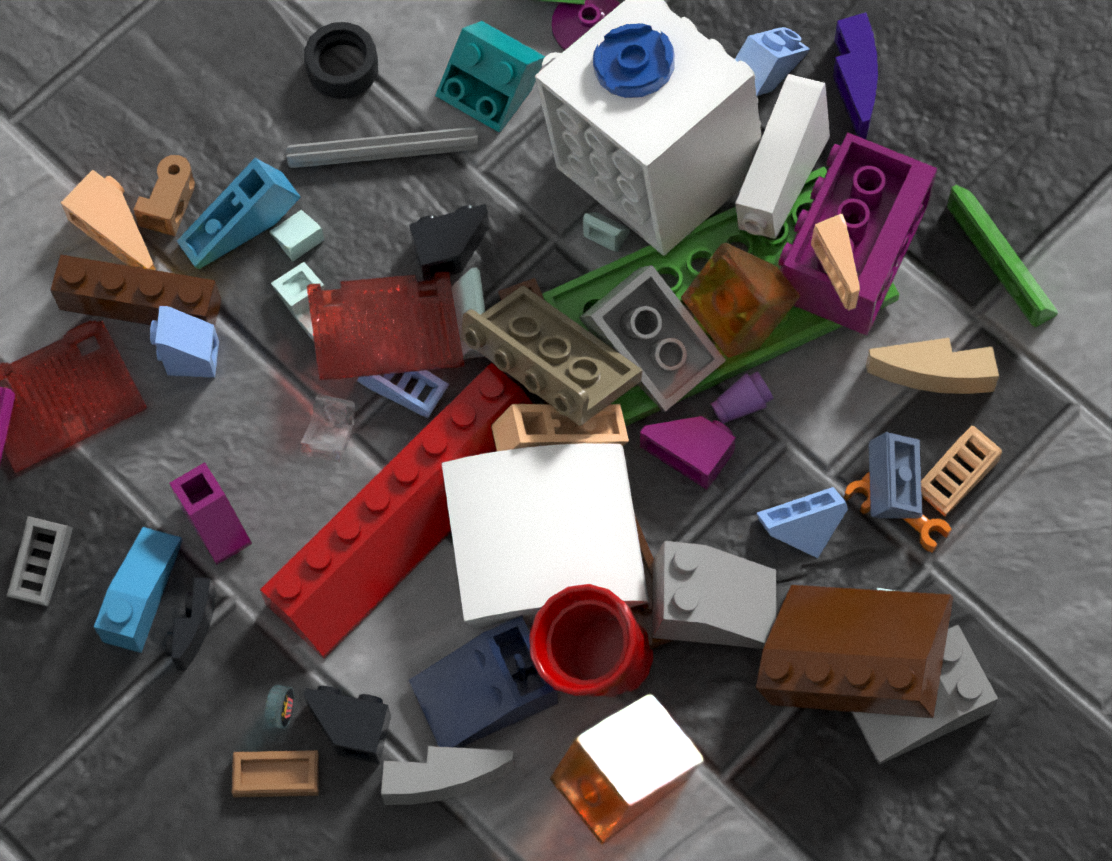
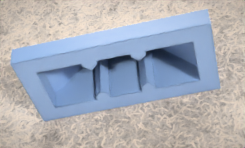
M832 487L757 512V516L770 536L818 558L848 508L845 500Z

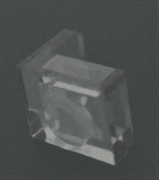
M317 394L313 402L312 420L301 441V455L340 463L354 432L355 403Z

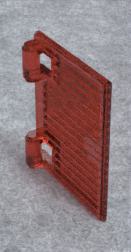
M435 273V280L419 282L416 280V275L340 281V289L321 290V283L307 285L319 380L464 367L449 273Z
M89 320L66 331V334L63 335L64 338L10 364L9 362L0 363V381L7 378L13 389L12 392L15 394L4 444V451L15 473L147 409L103 321ZM94 336L100 348L82 357L76 344Z

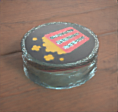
M275 685L270 690L265 709V718L269 726L285 729L289 725L295 698L292 687Z

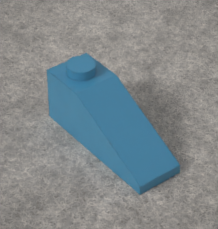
M254 158L177 240V243L194 267L201 269L274 226L301 197L281 171Z
M145 527L141 529L108 587L94 624V628L102 642L142 653L183 541L181 537Z

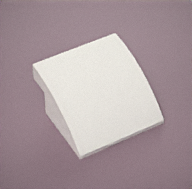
M583 443L525 447L469 456L442 463L464 622L477 629L507 622L522 615L528 629L531 630L535 615L549 597L568 586L592 584L609 589L629 607L649 603L624 449L621 444Z

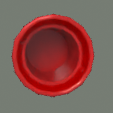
M592 584L568 586L549 597L535 615L529 634L530 657L539 676L555 690L578 697H617L616 694H622L625 691L631 692L637 689L649 675L653 662V650L649 648V640L647 638L649 635L646 629L635 620L630 607L611 590Z

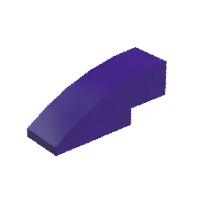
M865 12L837 21L834 41L841 56L835 58L833 78L857 136L863 139L867 138L871 124L878 81L877 51L874 34Z

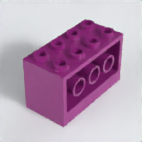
M847 132L842 145L834 144L826 163V166L829 168L825 178L819 176L810 196V199L813 201L809 211L803 209L794 228V232L797 234L793 244L787 242L782 250L778 265L781 267L776 277V283L781 284L779 300L868 336L927 210L937 168ZM839 214H843L846 220L860 286L856 308L849 311L845 309L811 246L815 224Z

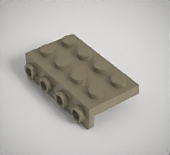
M524 285L481 315L473 309L463 314L461 340L579 426L641 382L643 371L641 368Z

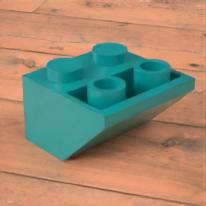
M483 21L462 28L435 96L495 131L501 132L532 91L536 82L535 75L540 72L545 56Z

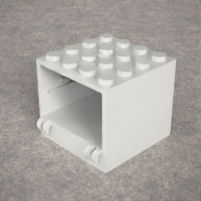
M625 0L563 53H550L543 59V69L535 75L557 168L663 256L742 188L762 139L755 74L748 64L743 61L737 62L729 56L715 39L709 40L699 33L695 25L688 18H680L673 13L664 0ZM625 24H647L652 26V30L658 31L660 34L662 31L666 34L674 48L675 69L669 81L657 92L644 97L624 98L611 94L600 85L594 72L593 52L597 44L599 47L600 43L605 40L604 36L612 29Z

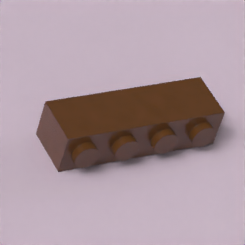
M61 254L50 289L59 310L151 325L152 320L158 321L159 306H168L213 324L215 327L222 302L215 280Z

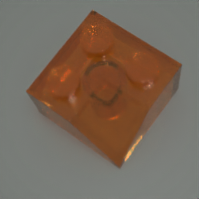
M723 243L681 296V299L725 355L730 358L759 349L801 296L777 266L728 243Z

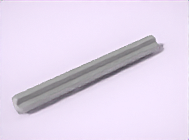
M466 127L287 146L286 158L290 168L469 151L478 148V134L476 128Z

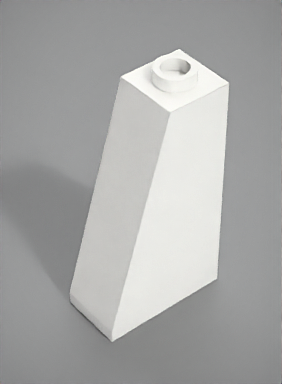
M788 74L735 203L739 229L753 235H763L776 239L830 137L825 83Z

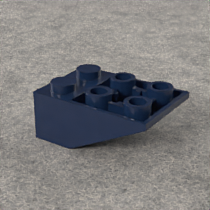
M522 615L483 632L409 679V683L439 747L461 748L558 704L557 690L539 676L530 657V631Z

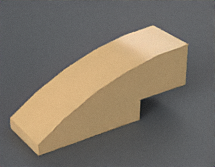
M949 338L869 349L866 362L867 373L910 388L938 393L973 394L994 392L999 378L993 347L952 352Z

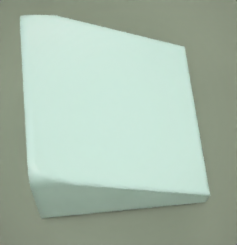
M302 210L269 231L270 235L292 262L324 241L322 228Z
M586 213L583 217L584 237L614 252L619 251L630 233L629 227L600 213Z

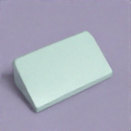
M475 267L466 272L451 289L459 356L462 359L483 357L481 353L471 349L461 340L463 314L470 309L475 310L480 315L485 312L480 270Z

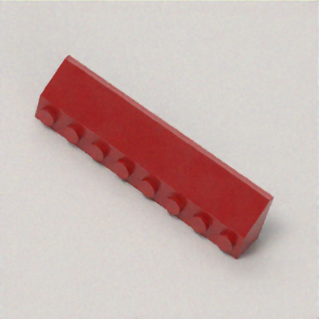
M490 363L260 589L265 605L325 659L451 533L442 463L469 456L497 452L491 425L512 404H533L524 391L493 363Z

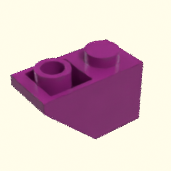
M205 462L169 483L178 504L216 565L252 545L228 498Z

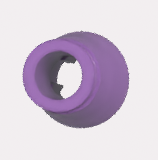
M756 371L750 376L745 373L710 405L720 422L724 424L767 408L766 403L774 398L763 378Z

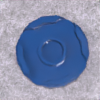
M643 23L625 24L612 29L604 36L605 40L600 43L599 47L597 44L593 52L594 72L600 85L611 94L624 98L644 97L657 92L669 81L675 69L674 48L668 36L662 31L660 34L658 31L652 30V26Z

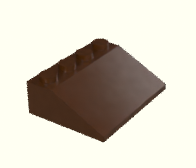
M791 585L764 645L756 689L771 705L934 718L953 596L951 594Z

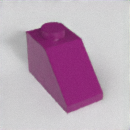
M702 416L646 425L640 431V447L706 490L729 461L735 450L736 437L733 436L732 431L723 423L716 420L710 422Z

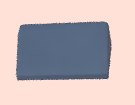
M885 432L869 442L871 516L876 518H921L920 440Z

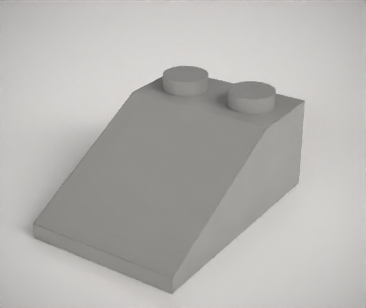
M652 265L639 267L579 317L591 334L643 370L641 382L637 385L663 412L667 411L726 361Z
M664 541L653 560L652 638L763 649L776 620V570L707 545Z
M959 625L949 628L947 633L934 718L852 712L880 765L991 714L998 701V697Z

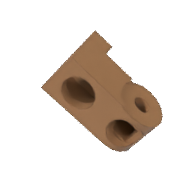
M170 155L160 161L157 167L158 179L150 198L147 199L139 196L133 209L140 227L176 236L195 188L191 166L186 158L180 155Z

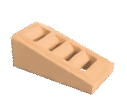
M839 214L815 224L811 246L845 309L849 311L856 308L860 286L846 220L843 214Z
M971 426L921 480L922 498L946 517L999 462L1002 450L975 426ZM968 447L972 449L977 455H979L983 459V461L978 456H976L972 451H970ZM960 457L968 465H970L974 469V471L970 473L961 464H959L956 461V459ZM947 469L963 482L960 486L944 473ZM935 481H938L952 493L949 499L932 485Z

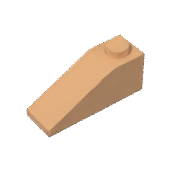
M92 170L61 202L68 221L127 266L156 270L123 196L125 192L123 187L111 176L103 178Z
M512 404L491 425L497 451L560 444L625 445L629 442L620 404L608 405L581 426L567 416L560 414L551 404Z

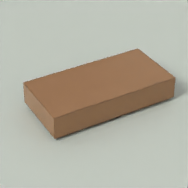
M318 750L233 752V797L319 796Z

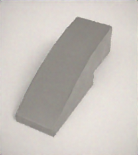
M428 746L427 763L384 761L381 789L384 805H413L440 801L469 793L493 783L514 771V751Z

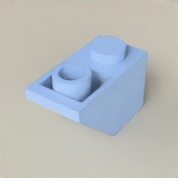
M782 27L750 35L736 56L735 60L737 62L743 61L753 70L757 96L772 92L810 50L800 42L801 37L791 29Z
M159 306L158 321L152 320L150 342L152 345H156L157 360L163 362L167 375L215 378L219 339L214 325L171 307Z

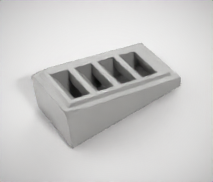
M28 516L7 593L8 597L45 606L49 605L70 542L72 527ZM39 533L55 536L54 544L37 541ZM34 548L51 552L50 560L32 556ZM32 564L47 568L46 575L26 572L28 565ZM23 579L43 584L41 592L22 588Z

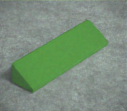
M958 185L951 187L947 208L1031 325L1036 328L1057 316V309L975 196L969 190Z

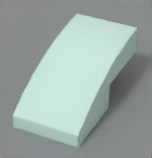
M305 262L271 283L286 307L319 349L352 328L349 318L328 295L324 284Z

